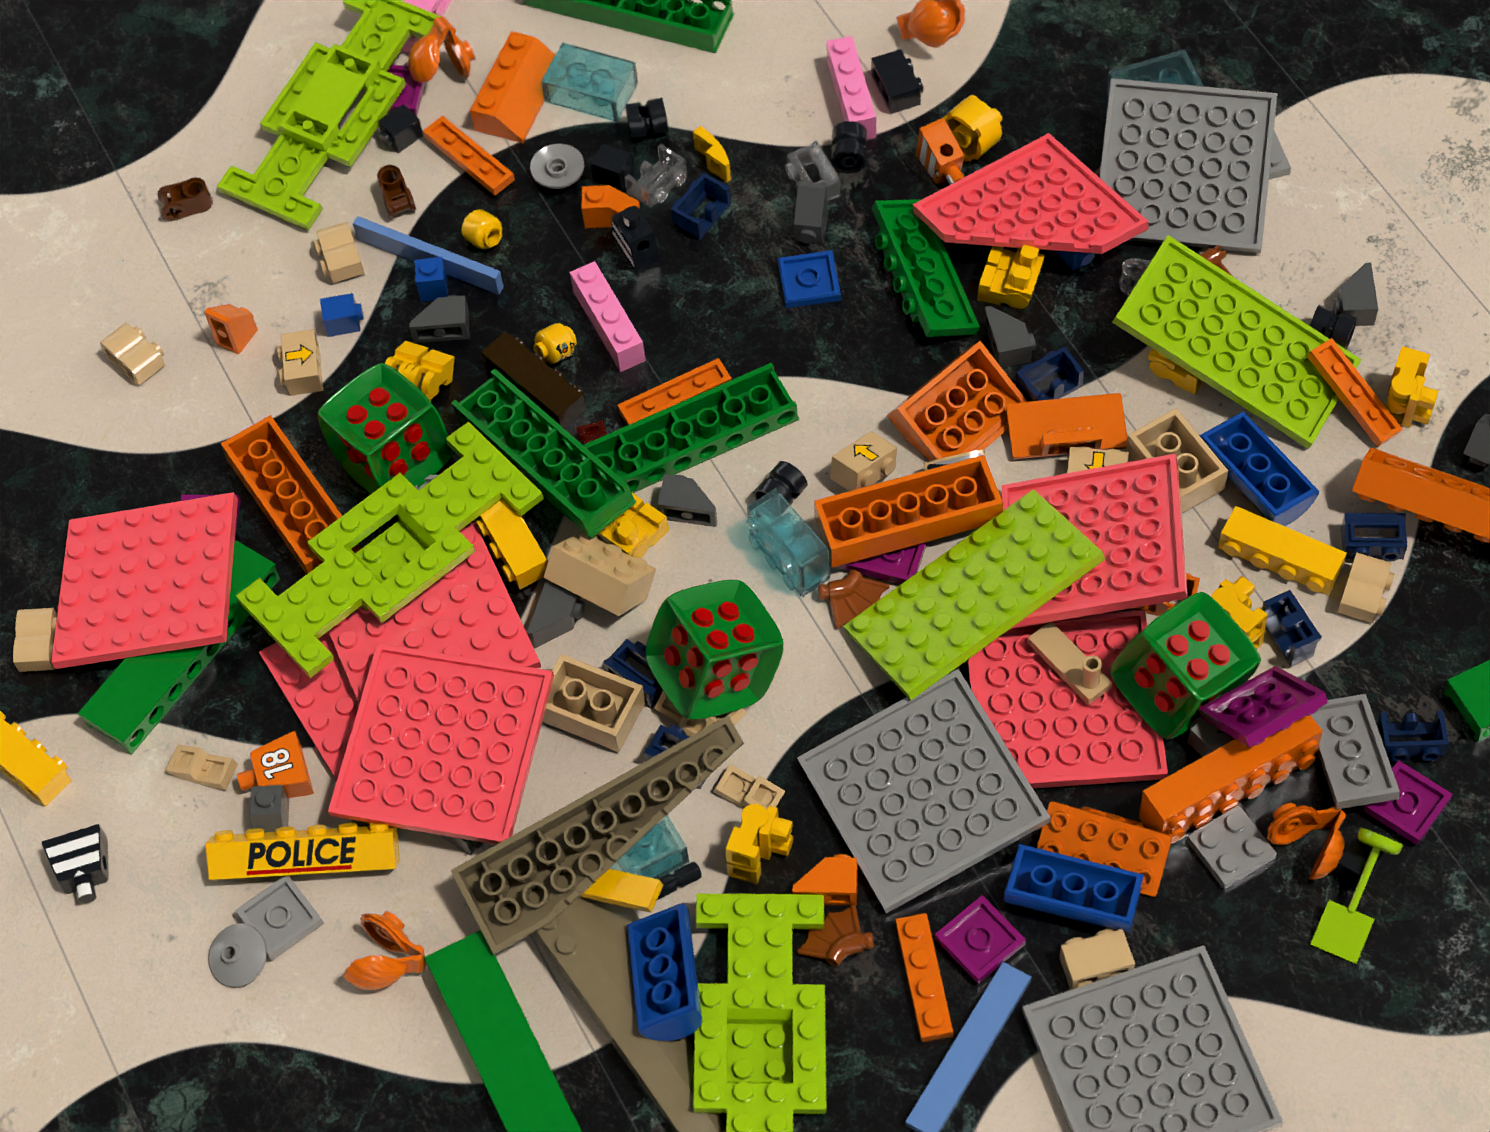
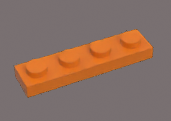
M443 115L423 130L424 138L494 196L515 180L514 173Z
M1332 338L1309 352L1307 355L1308 359L1377 448L1403 430Z
M717 358L618 404V411L626 425H630L732 380L720 359Z
M927 913L895 919L921 1042L953 1037V1028Z

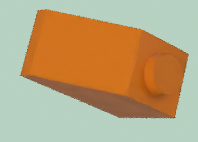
M610 185L582 186V214L585 228L612 227L611 217L614 214L632 206L640 208L638 200Z
M231 304L207 308L204 312L216 344L237 354L242 352L258 330L253 314L246 308H237Z
M845 854L825 857L793 885V894L824 895V905H857V858H851Z

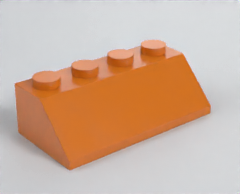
M511 31L470 109L474 130L524 143L563 66V60L536 37Z

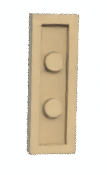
M1048 622L1028 637V644L1088 706L1112 688V682L1101 672L1102 662L1100 658L1094 655L1086 656L1053 622Z

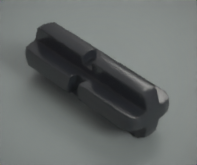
M690 862L675 870V874L671 875L669 873L659 878L663 887L657 900L675 892L678 886L682 888L700 879L702 873L697 863Z

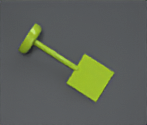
M1364 828L1359 829L1357 837L1359 841L1373 848L1350 904L1347 908L1328 900L1311 945L1355 964L1359 959L1375 920L1357 912L1356 908L1379 852L1383 851L1391 855H1397L1403 847L1402 844Z

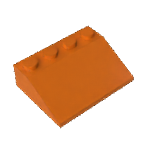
M979 341L961 353L886 416L911 445L928 460L933 461L962 453L984 450L1009 429L1006 412L1007 404L1028 401L982 342Z

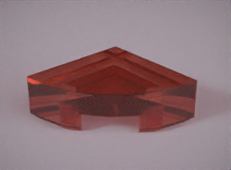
M604 420L576 427L578 437L584 444L607 435Z

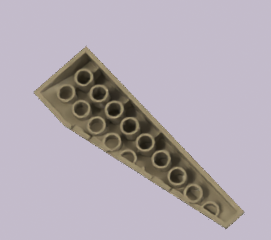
M729 715L450 870L494 955L553 922L744 744Z
M578 897L553 922L532 933L674 1131L727 1132L720 1113H694V1048L689 1036L672 1041H657L649 1039L638 1032L627 924L639 920L633 909Z

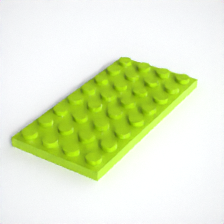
M1169 235L1161 244L1112 321L1118 327L1307 449L1314 443L1339 400V397L1307 357L1310 351L1328 341V337ZM1338 345L1357 369L1362 359Z
M1033 489L843 627L846 633L910 700H913L1106 559L1103 552Z

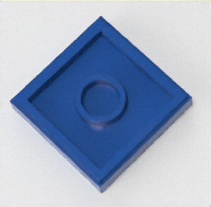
M832 250L778 258L786 308L841 300Z

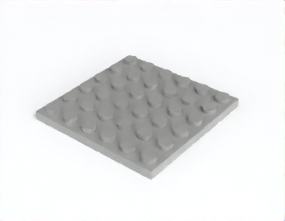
M1111 78L1100 179L1148 220V230L1127 241L1162 244L1169 235L1189 247L1213 249L1216 245L1222 246L1221 250L1261 253L1277 93Z
M959 669L944 676L913 700L906 697L797 757L854 858H857L859 868L885 913L894 910L1051 822L1050 815Z
M1204 945L1022 1006L1023 1015L1071 1132H1267L1281 1127L1283 1124V1120Z

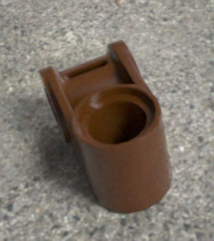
M395 165L381 167L377 173V178L390 219L395 218L396 214L407 210L416 211L409 187L407 188L399 167Z
M198 177L172 185H165L157 192L158 199L162 202L163 206L161 209L162 217L168 221H176L186 216L208 211L213 204V199L205 181Z

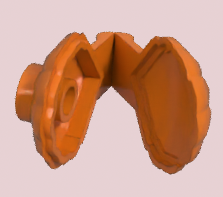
M920 0L912 12L896 17L902 40L916 38L932 48L944 45L947 39H951L961 31V27L965 22V7L960 0Z
M436 17L433 20V26L429 34L417 40L409 52L408 68L415 81L420 83L429 82L436 74L438 64L440 63V46L442 42H444L446 52L458 73L465 78L470 75V62L475 60L474 52L466 40L461 41L455 35L456 29L445 17Z
M1294 803L1284 804L1273 813L1274 821L1268 827L1267 839L1270 843L1286 845L1295 842L1312 830L1331 827L1326 842L1312 868L1309 879L1325 877L1336 868L1342 858L1344 849V837L1341 835L1342 832L1338 830L1346 817L1344 811L1341 809L1336 810L1335 806H1332L1330 809L1316 811L1313 807L1306 805L1297 807Z
M385 911L382 915L362 914L360 918L361 925L376 943L390 952L405 953L409 957L394 959L382 955H371L357 959L346 968L344 978L350 984L359 989L379 990L395 983L405 973H421L425 970L424 948L410 942L402 931L405 927L403 922L396 915L389 911Z

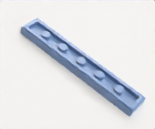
M357 216L352 223L357 240L413 262L419 259L442 257L447 275L498 295L504 288L499 270Z
M1002 962L905 1122L907 1127L916 1132H940L1031 982V976Z

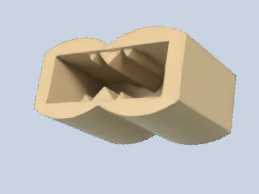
M348 222L316 231L318 239L314 240L318 256L324 255L325 260L320 261L325 277L330 275L332 282L336 283L364 274Z
M124 323L100 342L102 350L108 359L118 368L122 369L137 385L142 384L165 366L162 358L164 355L162 349L155 342H148L143 331L137 326L133 328L128 323Z
M1356 552L1337 613L1373 623L1376 615L1382 616L1387 599L1382 598L1383 590L1390 591L1395 575L1389 572L1392 563Z
M54 608L17 611L13 663L19 672L55 670L51 663L57 613Z

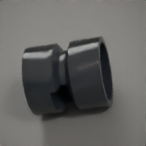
M662 97L647 100L646 105H642L640 102L625 104L632 139L645 137L649 131L654 135L669 132Z
M853 121L838 123L832 129L831 165L837 171L855 173L865 167L867 130L863 125Z
M1318 305L1310 327L1329 339L1332 338L1335 343L1347 350L1356 327L1357 317L1345 313L1337 316L1333 309Z
M779 461L770 472V477L765 478L754 490L753 495L759 505L767 512L775 516H782L792 505L793 499H796L808 486V482L802 472L795 466L785 461Z

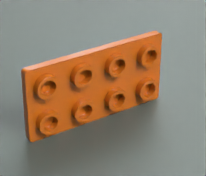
M1120 393L1011 403L1006 406L1012 458L1014 460L1069 454L1070 447L1087 446L1091 449L1101 450L1126 449L1128 437L1122 395Z
M1055 801L1049 803L1047 812L1051 817V822L1042 827L1037 846L1038 849L1143 874L1140 893L1152 897L1157 895L1172 842L1171 835L1144 828L1145 823L1084 806L1079 809Z

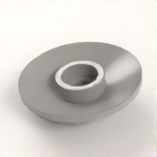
M552 144L540 149L533 156L530 170L532 177L538 184L547 188L559 189L572 185L581 177L584 171V160L576 148L566 144Z
M233 924L223 929L214 939L209 952V965L214 977L222 984L230 987H241L254 981L262 972L266 963L267 946L265 939L256 928L247 924ZM235 949L234 957L230 958L232 950Z

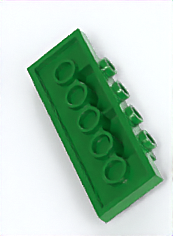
M922 199L875 201L872 211L880 227V231L875 237V245L878 250H883L885 255L884 267L886 271H891L894 276L893 288L895 292L902 295L903 312L906 315L910 314L913 322L921 323L926 337L975 335L980 326L941 238L914 213L913 204Z

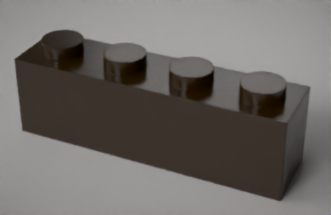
M505 331L481 351L484 366L488 371L491 372L496 369L564 429L586 411L585 395L578 386H571L565 381L564 376L559 370H552L547 366L544 359L538 353L533 354L530 352L520 338H514Z

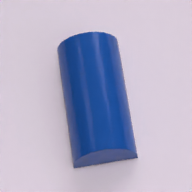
M1244 411L1199 435L1228 469L1227 477L1266 519L1282 526H1287L1302 516L1318 497L1320 491Z
M1019 844L1006 887L1004 902L1108 929H1123L1124 933L1130 934L1144 875Z
M684 902L627 924L638 1032L649 1039L657 1041H672L687 1037L694 1033L702 1023L689 910Z

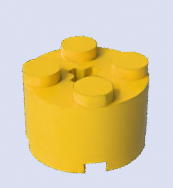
M974 95L964 99L943 117L964 154V161L979 159L1001 139L1002 128L1000 122L1002 121V116L1000 112L994 108L991 109Z

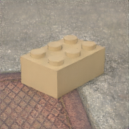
M1177 408L1128 434L1126 452H1129L1128 457L1131 461L1176 453L1182 513L1225 489L1228 469Z
M581 531L552 547L544 578L620 616L647 600L656 568L648 565L642 558L632 557L622 552V549L616 545L606 544L598 540L596 536L591 539Z
M561 654L552 669L554 679L542 722L620 752L646 703L643 686Z

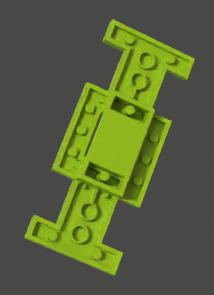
M344 0V7L360 14L361 17L341 46L333 44L331 48H328L319 43H314L260 122L262 130L279 136L254 174L231 165L217 185L219 191L309 230L323 208L320 203L303 195L328 158L352 167L378 128V121L386 116L406 86L404 78L391 74L387 70L409 37L412 35L421 38L428 35L433 26V20L441 16L402 0ZM361 89L367 91L342 129L339 130V122Z
M469 422L446 438L447 445L461 459L420 490H417L401 473L397 474L307 542L309 548L323 563L278 597L260 578L236 595L238 602L309 678L334 660L332 653L318 640L321 636L359 607H362L365 611L370 610L381 623L395 614L475 552L474 545L459 531L503 498L522 516L544 499L542 492ZM395 515H398L399 521L358 552L354 553L351 548Z
M696 893V928H728V984L698 983L702 1023L695 1031L694 1113H727V1132H793V1114H826L825 985L792 984V929H824V895ZM792 1064H793V1082H792Z

